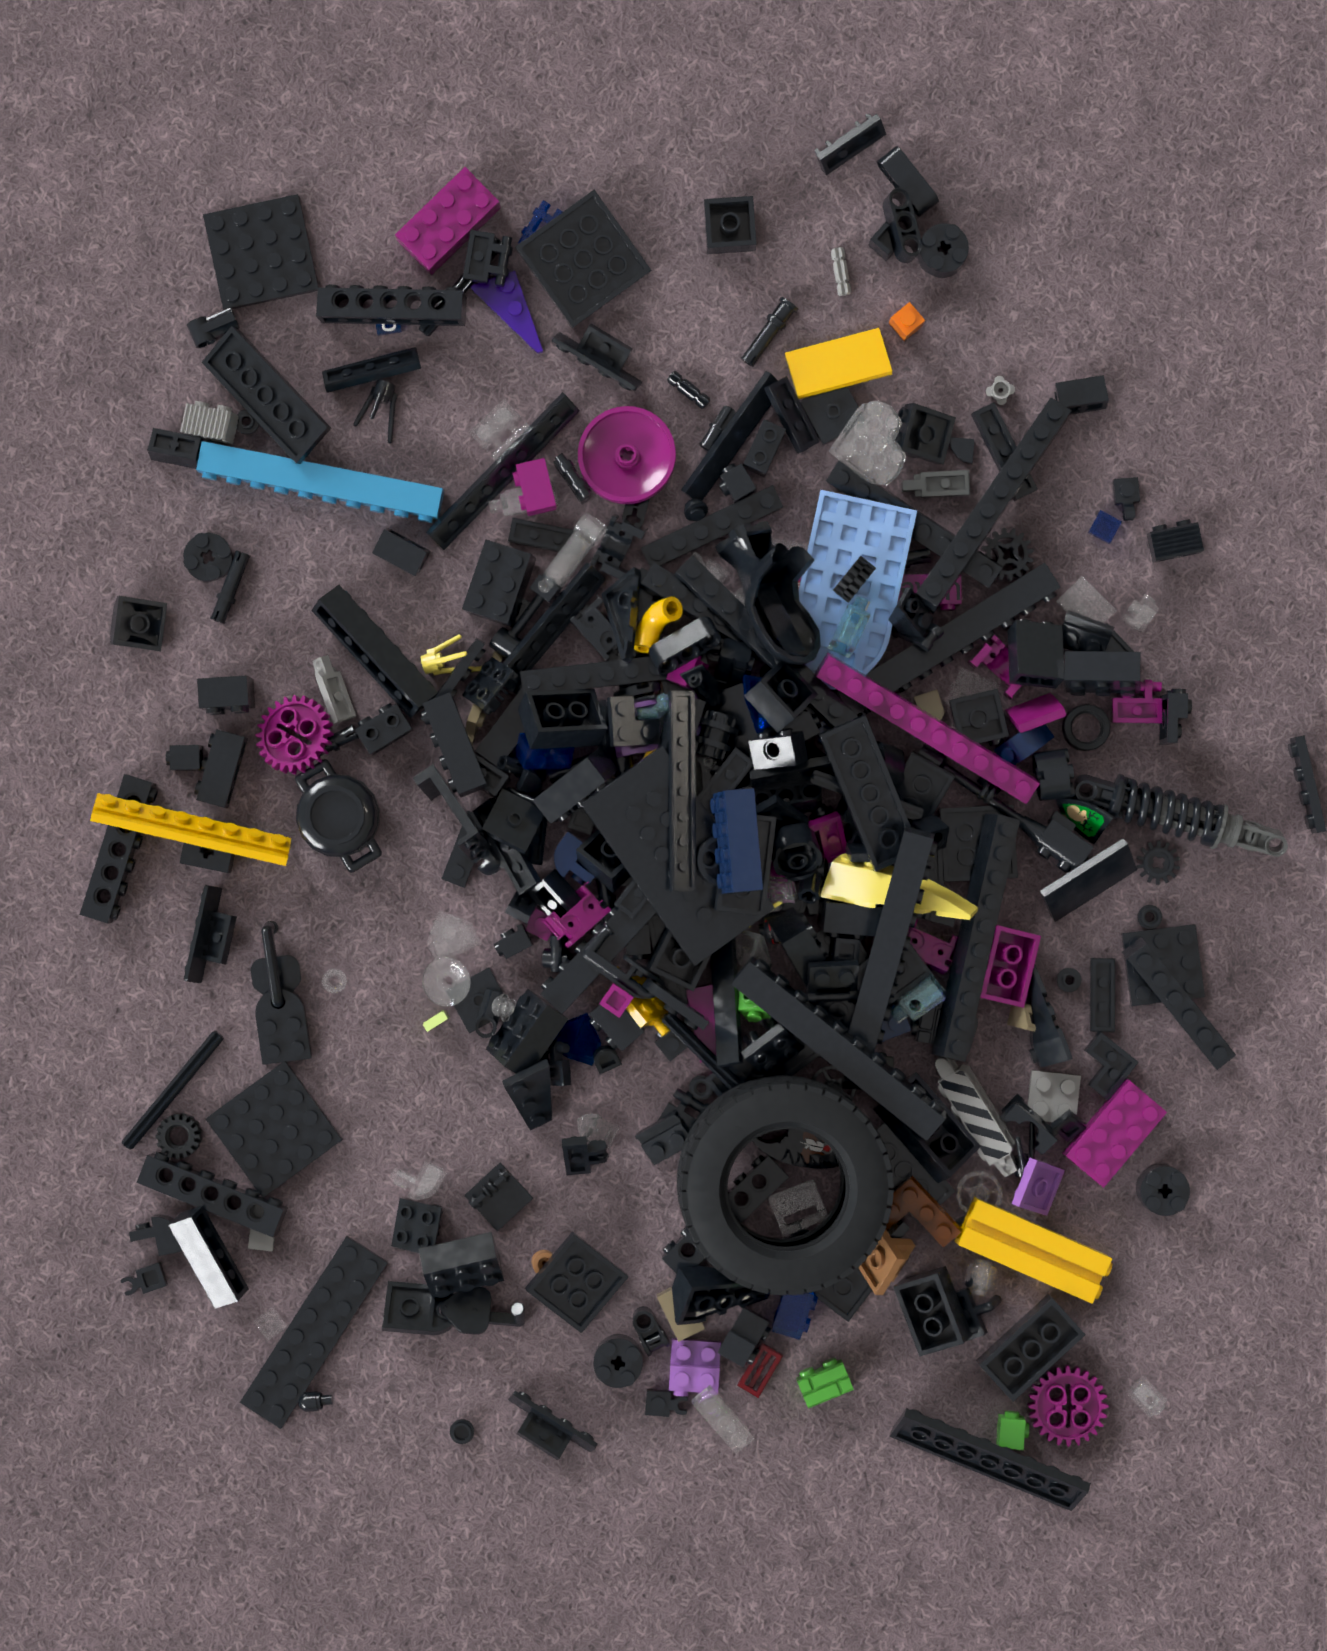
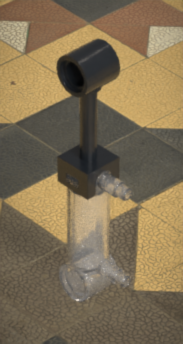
M588 512L580 518L572 535L542 575H538L529 587L537 593L510 631L502 627L496 632L489 643L490 648L505 659L521 642V639L517 636L543 601L546 600L552 604L561 594L563 586L591 548L597 545L605 535L607 530L605 524Z

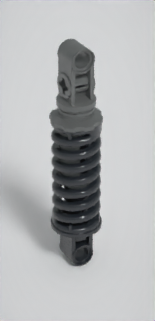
M1120 773L1114 782L1087 774L1078 776L1074 782V789L1078 799L1105 807L1106 812L1113 816L1112 819L1123 818L1124 810L1126 811L1124 817L1126 823H1130L1133 815L1137 814V825L1142 827L1148 817L1151 818L1149 825L1151 830H1156L1159 824L1162 825V832L1164 834H1168L1171 828L1175 829L1174 835L1177 838H1180L1183 832H1187V839L1194 841L1197 835L1201 837L1200 843L1209 846L1211 849L1216 848L1219 843H1223L1230 848H1234L1237 845L1250 851H1258L1278 857L1283 855L1288 848V843L1280 830L1263 826L1254 821L1243 820V816L1240 814L1235 816L1229 814L1227 804L1215 806L1208 800L1201 803L1200 799L1195 796L1188 800L1186 794L1180 793L1176 796L1175 792L1170 789L1163 793L1160 786H1154L1150 789L1148 783L1142 782L1138 785L1135 779L1125 777ZM1085 783L1092 785V789L1087 793L1079 790L1080 786ZM1272 839H1281V842L1278 846H1269V842Z

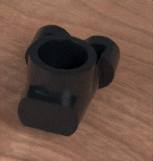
M550 935L551 949L545 948L543 951L542 965L544 968H551V972H560L557 968L567 958L570 960V953L566 952L567 946L565 943L568 942L566 935L557 940L558 938L555 935Z

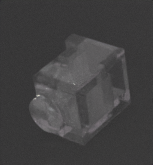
M1144 594L1139 601L1135 599L1126 610L1130 614H1124L1119 620L1140 634L1145 630L1160 608L1155 605L1157 603L1156 600Z

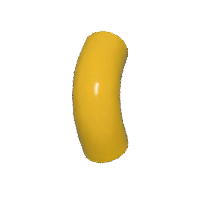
M670 596L652 604L644 613L635 633L634 650L649 654L650 647L659 641L664 627L681 617L683 608L681 602L676 597Z

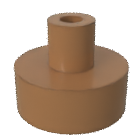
M540 1250L533 1255L531 1264L536 1273L539 1272L553 1253L548 1250Z

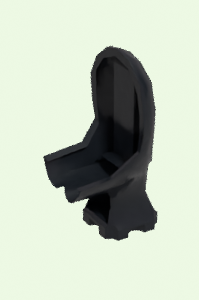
M761 521L753 526L750 523L742 524L734 528L729 533L730 537L721 541L715 548L720 558L737 570L744 592V604L759 641L773 657L787 664H807L816 658L821 647L820 631L809 612L799 601L798 580L815 560L802 547L793 546L788 550L782 543L774 546L771 536L772 529L768 521Z

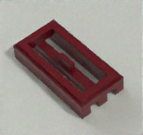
M763 1342L758 1348L760 1351L751 1365H748L737 1386L757 1398L761 1395L783 1357V1354L775 1351V1349ZM765 1350L767 1354L748 1385L744 1384ZM772 1355L776 1358L757 1390H754L753 1386Z

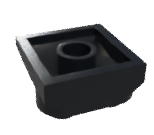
M117 596L113 607L110 629L111 645L161 652L167 603Z

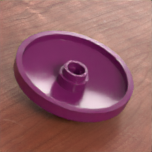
M633 406L616 407L601 413L588 424L579 442L578 463L587 485L600 497L619 504L639 503L658 494L670 480L676 463L675 443L669 428L652 412Z

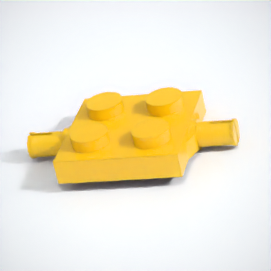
M638 975L631 977L641 985L647 979L644 976L641 978ZM634 997L626 1010L640 1028L646 1025L654 1026L662 1037L670 1032V1029L661 1020L669 1012L664 1008L663 1005L665 1003L657 997L651 999Z

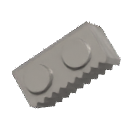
M195 401L194 405L186 404L181 433L227 444L234 443L233 439L235 438L239 416L231 412L232 408L223 405H217V409L209 408L210 404L201 401Z

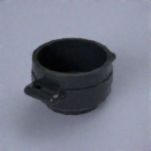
M327 759L314 764V769L309 767L305 773L301 772L295 776V782L302 792V796L297 804L296 823L301 837L313 850L326 856L340 857L350 873L359 870L382 855V850L374 838L380 826V808L375 794L364 782L349 775H337ZM324 771L326 777L317 779L310 786L308 785V779ZM368 846L370 852L353 861L350 855L361 852Z

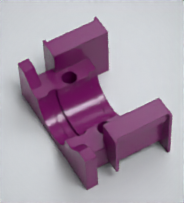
M993 635L989 639L993 644L989 646L987 643H984V647L972 661L970 660L967 663L974 669L980 663L984 664L1009 686L1003 694L1010 700L1022 685L1009 684L1008 648L997 636ZM991 653H993V654L995 655L994 658H991V657H990V654H991Z
M588 882L575 891L581 900L560 918L555 912H552L541 921L558 938L557 940L564 935L569 938V941L565 943L567 948L573 945L611 911L609 906L604 909L599 905L603 900L599 902L585 886Z
M916 919L914 928L909 927L907 936L911 937L910 943L930 968L944 975L949 968L944 964L949 965L952 962L950 957L958 937L953 935L948 942H945L916 929L915 927L918 919Z

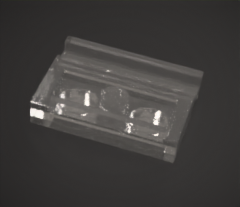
M1083 576L1056 601L1066 612L1070 610L1105 623L1117 611Z

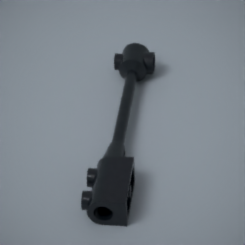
M926 743L923 745L918 754L956 774L954 781L976 796L980 794L982 787L948 765L946 755ZM995 796L991 801L988 800L987 802L1005 816L1020 820V829L1035 843L1034 845L1039 847L1036 853L1047 860L1050 856L1058 860L1059 862L1056 866L1065 873H1069L1080 866L1093 849L1092 845L1054 819L1045 826L1027 816L1021 815Z

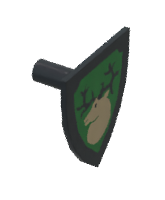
M1074 798L1056 799L1060 812L1066 814L1069 820L1076 824L1074 830L1092 844L1096 843L1113 818L1112 815L1103 810L1105 807Z

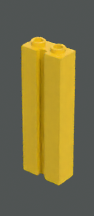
M975 1196L961 1225L962 1232L954 1241L959 1246L1092 1304L1101 1295L1103 1286L1100 1285L1102 1277H1107L1113 1266L1111 1263L1112 1258L1108 1255Z

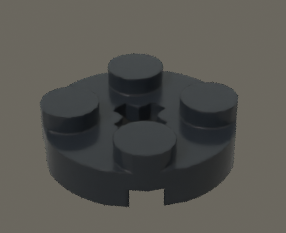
M198 533L187 543L183 553V563L194 578L203 582H212L228 574L233 554L228 542L221 536L214 533ZM212 551V556L215 558L214 561L204 564L203 553Z

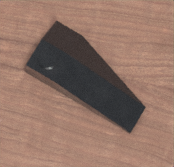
M704 1266L681 1267L678 1269L672 1284L675 1323L677 1325L701 1323L706 1321V1316L718 1313L720 1316L726 1314L727 1309L739 1305L743 1308L766 1300L770 1293L766 1294L746 1288L730 1280L715 1268Z

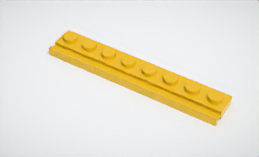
M97 793L90 821L283 866L287 864L292 839L281 834L267 833L255 828L250 829L237 826L234 823H224L208 817L190 815L183 811L177 812L161 806H152L135 800L117 798L110 794Z

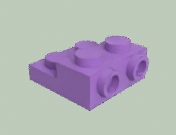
M672 1338L669 1391H674L673 1395L688 1396V1392H698L699 1397L712 1398L713 1393L718 1394L720 1354L717 1352L721 1347V1341L684 1339L678 1342L677 1338Z

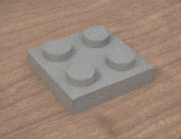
M1031 1070L1027 1105L1046 1122H1054L1069 1109L1077 1115L1081 1076Z

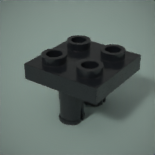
M773 1017L768 1018L771 1024L766 1019L763 1021L762 1025L767 1030L764 1035L759 1037L757 1031H750L748 1033L751 1037L750 1039L747 1035L743 1037L748 1047L741 1054L746 1061L765 1077L777 1072L783 1064L795 1058L805 1048L800 1039Z

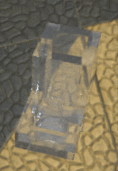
M426 1160L418 1176L396 1166L390 1178L394 1179L393 1183L403 1189H406L407 1186L411 1188L407 1196L408 1198L421 1200L437 1192L449 1170Z

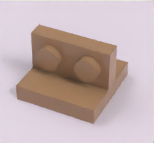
M886 1229L871 1255L858 1267L875 1295H883L890 1283L894 1282L915 1247L911 1239L891 1238Z

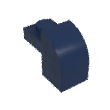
M1044 724L1023 733L1018 732L995 748L994 752L1009 763L1016 765L1054 738V735L1047 725Z
M567 832L557 845L554 853L556 869L562 877H565L571 870L573 872L571 877L581 885L585 882H588L587 884L590 885L595 877L577 863L576 849L583 842L570 832Z

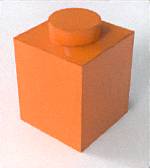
M909 302L890 318L889 324L905 341L923 326L925 319Z

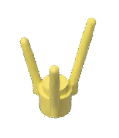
M460 634L435 648L428 649L427 654L420 657L425 674L433 673L436 676L452 673L454 668H442L445 667L444 662L467 655V652L463 651L445 657L437 652L461 639L462 636ZM472 666L469 669L472 670L471 672L481 671L482 666Z

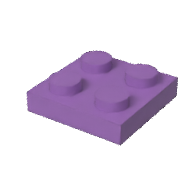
M1029 1158L1020 1184L1015 1191L1012 1204L1047 1216L1065 1170Z

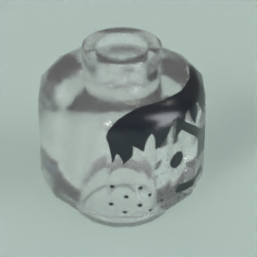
M974 1259V1263L967 1265L964 1284L967 1288L972 1289L971 1294L986 1296L987 1292H993L996 1289L998 1269L993 1266L994 1262Z

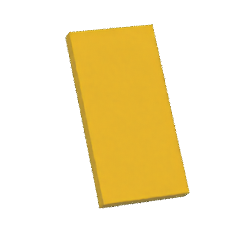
M879 328L785 353L798 399L892 375V368Z

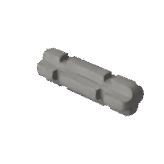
M843 247L834 248L831 251V256L834 261L835 280L838 283L837 292L839 296H846L851 293L850 283H848L847 263L844 260L845 251Z

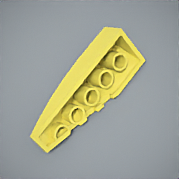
M846 853L841 854L831 863L821 891V897L869 908H875L876 904L884 905L894 866L890 865L875 872L870 862H851ZM922 880L920 889L924 890L921 905L915 904L914 913L924 914L936 911L937 916L970 920L978 912L977 906L955 892L932 880Z

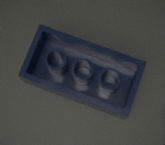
M754 788L725 790L714 793L710 801L711 812L715 813L716 821L713 824V836L717 838L718 848L715 849V860L720 866V874H717L718 888L722 889V894L763 890Z

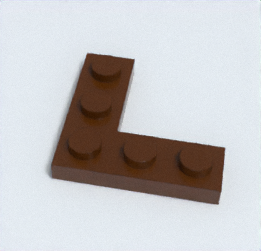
M910 1176L894 1190L892 1210L886 1230L910 1212L942 1247H945L962 1232V1228L913 1176Z

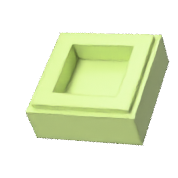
M443 1010L425 1021L423 1026L428 1032L450 1017Z

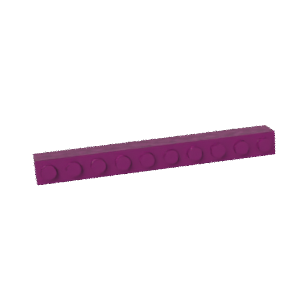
M827 652L815 671V675L819 679L1023 803H1028L1040 783L1036 778Z

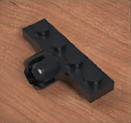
M495 797L489 798L473 810L481 827L485 824L496 802ZM487 836V841L491 847L484 856L474 859L475 864L482 859L485 860L484 863L478 866V870L485 875L495 874L504 868L519 895L526 894L542 882L526 853L523 854Z

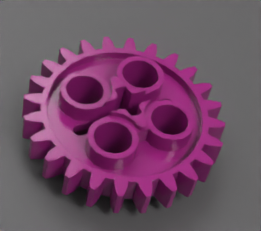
M293 695L291 701L285 696L284 704L275 701L276 708L274 710L270 707L267 708L270 713L269 716H261L265 723L257 725L262 729V732L257 733L255 736L262 741L258 742L256 746L262 749L259 754L265 758L264 761L267 764L272 765V768L277 771L280 769L284 774H287L289 771L296 775L297 769L305 773L306 765L314 769L313 761L322 762L319 756L321 753L328 755V751L324 748L325 745H332L327 738L334 735L332 731L328 730V728L333 726V723L327 720L330 715L327 712H323L325 708L314 699L309 701V698L306 696H302L300 699L298 696ZM294 715L292 722L288 723L289 718ZM281 724L311 741V745H307L279 729L278 725ZM314 725L312 732L307 734L309 727ZM282 736L281 741L276 744L277 738ZM301 746L300 752L295 755L296 749Z
M1068 1364L1065 1365L1064 1371L1055 1366L1054 1374L1047 1370L1046 1374L1048 1377L1046 1379L1040 1377V1385L1032 1384L1036 1393L1028 1394L1034 1400V1402L1027 1403L1028 1408L1034 1409L1028 1415L1030 1418H1037L1032 1423L1033 1426H1041L1038 1432L1041 1436L1047 1433L1046 1439L1049 1442L1056 1437L1057 1445H1060L1062 1440H1065L1068 1447L1071 1445V1440L1080 1445L1081 1437H1084L1086 1441H1090L1088 1433L1091 1432L1097 1435L1094 1429L1095 1426H1104L1099 1419L1107 1418L1102 1409L1108 1408V1404L1101 1402V1400L1107 1398V1395L1099 1393L1103 1388L1102 1384L1094 1385L1097 1378L1092 1376L1088 1379L1089 1372L1086 1369L1080 1374L1078 1366H1075L1073 1372ZM1066 1384H1070L1069 1401L1073 1405L1069 1406V1427H1066L1067 1411L1062 1406L1067 1404ZM1053 1388L1061 1389V1395L1058 1398H1050L1049 1393ZM1085 1388L1086 1393L1084 1397L1080 1399L1074 1397L1076 1389ZM1055 1412L1061 1413L1059 1422H1050L1051 1414ZM1083 1412L1086 1414V1418L1082 1423L1074 1422V1417L1077 1413Z

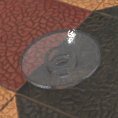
M443 957L434 960L427 966L423 974L422 985L425 994L432 1002L440 1006H453L460 1003L467 996L470 990L471 979L467 968L460 961L454 958ZM447 976L452 978L451 985L445 982Z

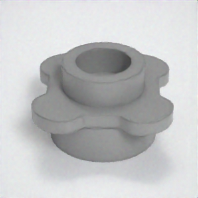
M1003 376L995 377L993 385L986 389V395L993 397L998 405H1004L1007 402L1008 396L1015 392L1014 385L1004 380ZM999 388L1003 390L1002 393L998 392Z

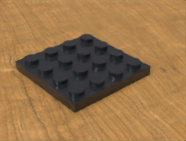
M595 189L515 246L517 252L571 328L578 325L652 271Z
M298 194L203 214L223 310L229 308L237 309L318 291L317 276Z
M285 1061L205 1118L253 1186L260 1192L262 1198L343 1140L295 1072Z

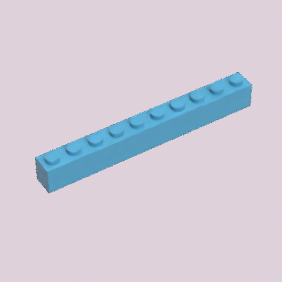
M204 441L201 443L196 468L202 474V478L216 481L217 477L227 478V483L240 485L242 481L250 483L251 488L264 490L265 486L273 487L274 492L288 495L289 491L298 492V497L312 499L313 496L322 497L323 502L336 504L337 500L346 502L348 507L360 509L361 505L369 506L370 511L384 513L385 510L394 511L395 516L408 518L409 514L418 516L419 521L432 523L433 519H439L444 496L443 488L306 461L296 464L291 458Z

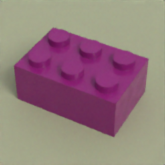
M996 925L980 998L1024 1008L1041 939L1040 935Z

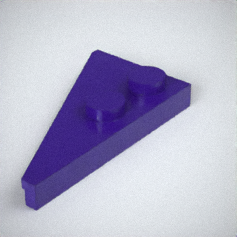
M515 271L509 272L508 278L505 279L504 287L495 285L496 277L489 279L488 284L478 283L471 286L472 291L515 331L535 352L543 353Z

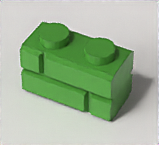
M831 1358L824 1361L821 1368L814 1370L813 1367H809L799 1372L800 1376L796 1377L808 1409L854 1390L842 1359L836 1360V1358Z

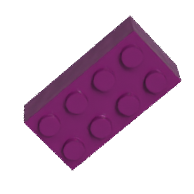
M464 167L395 234V237L411 256L430 275H433L469 240L471 230L478 231L501 209L500 202Z
M1125 1079L1110 1100H1106L1086 1124L1087 1128L1072 1140L1062 1154L1104 1188L1167 1112L1130 1080Z

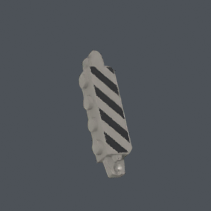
M939 1056L935 1062L937 1071L941 1076L938 1081L939 1091L943 1097L948 1098L951 1102V1109L955 1117L962 1120L968 1132L981 1145L977 1150L979 1156L983 1161L986 1160L989 1166L994 1164L1004 1177L1016 1172L1018 1168L1012 1154L1016 1141L1004 1121L1000 1118L999 1113L972 1069L964 1064L958 1067L954 1059Z

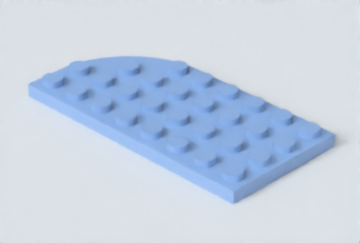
M820 490L807 552L815 561L802 575L798 590L800 603L809 612L820 631L821 647L813 661L805 664L814 674L827 652L865 675L875 667L888 646L892 624L888 619L897 605L917 510ZM862 556L875 566L876 569L848 603L836 594L833 589L857 559ZM868 601H869L870 604H869V606H868V608H867V611L864 612V609H865V607H866V605H867V603H868ZM824 682L831 690L836 689L828 683Z

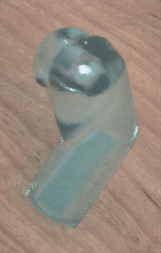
M660 694L656 699L657 703L653 707L638 708V719H660L669 711V696L667 694Z

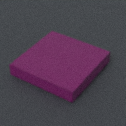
M1051 692L1005 709L1008 718L1020 733L1066 716L1064 707Z

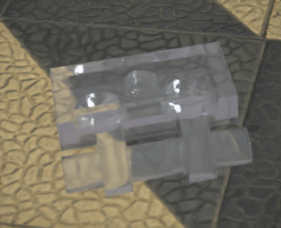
M503 399L469 431V434L485 451L494 445L497 450L490 456L496 461L529 425L525 423L518 428L515 423L521 419V416ZM510 430L513 435L502 443L499 438Z

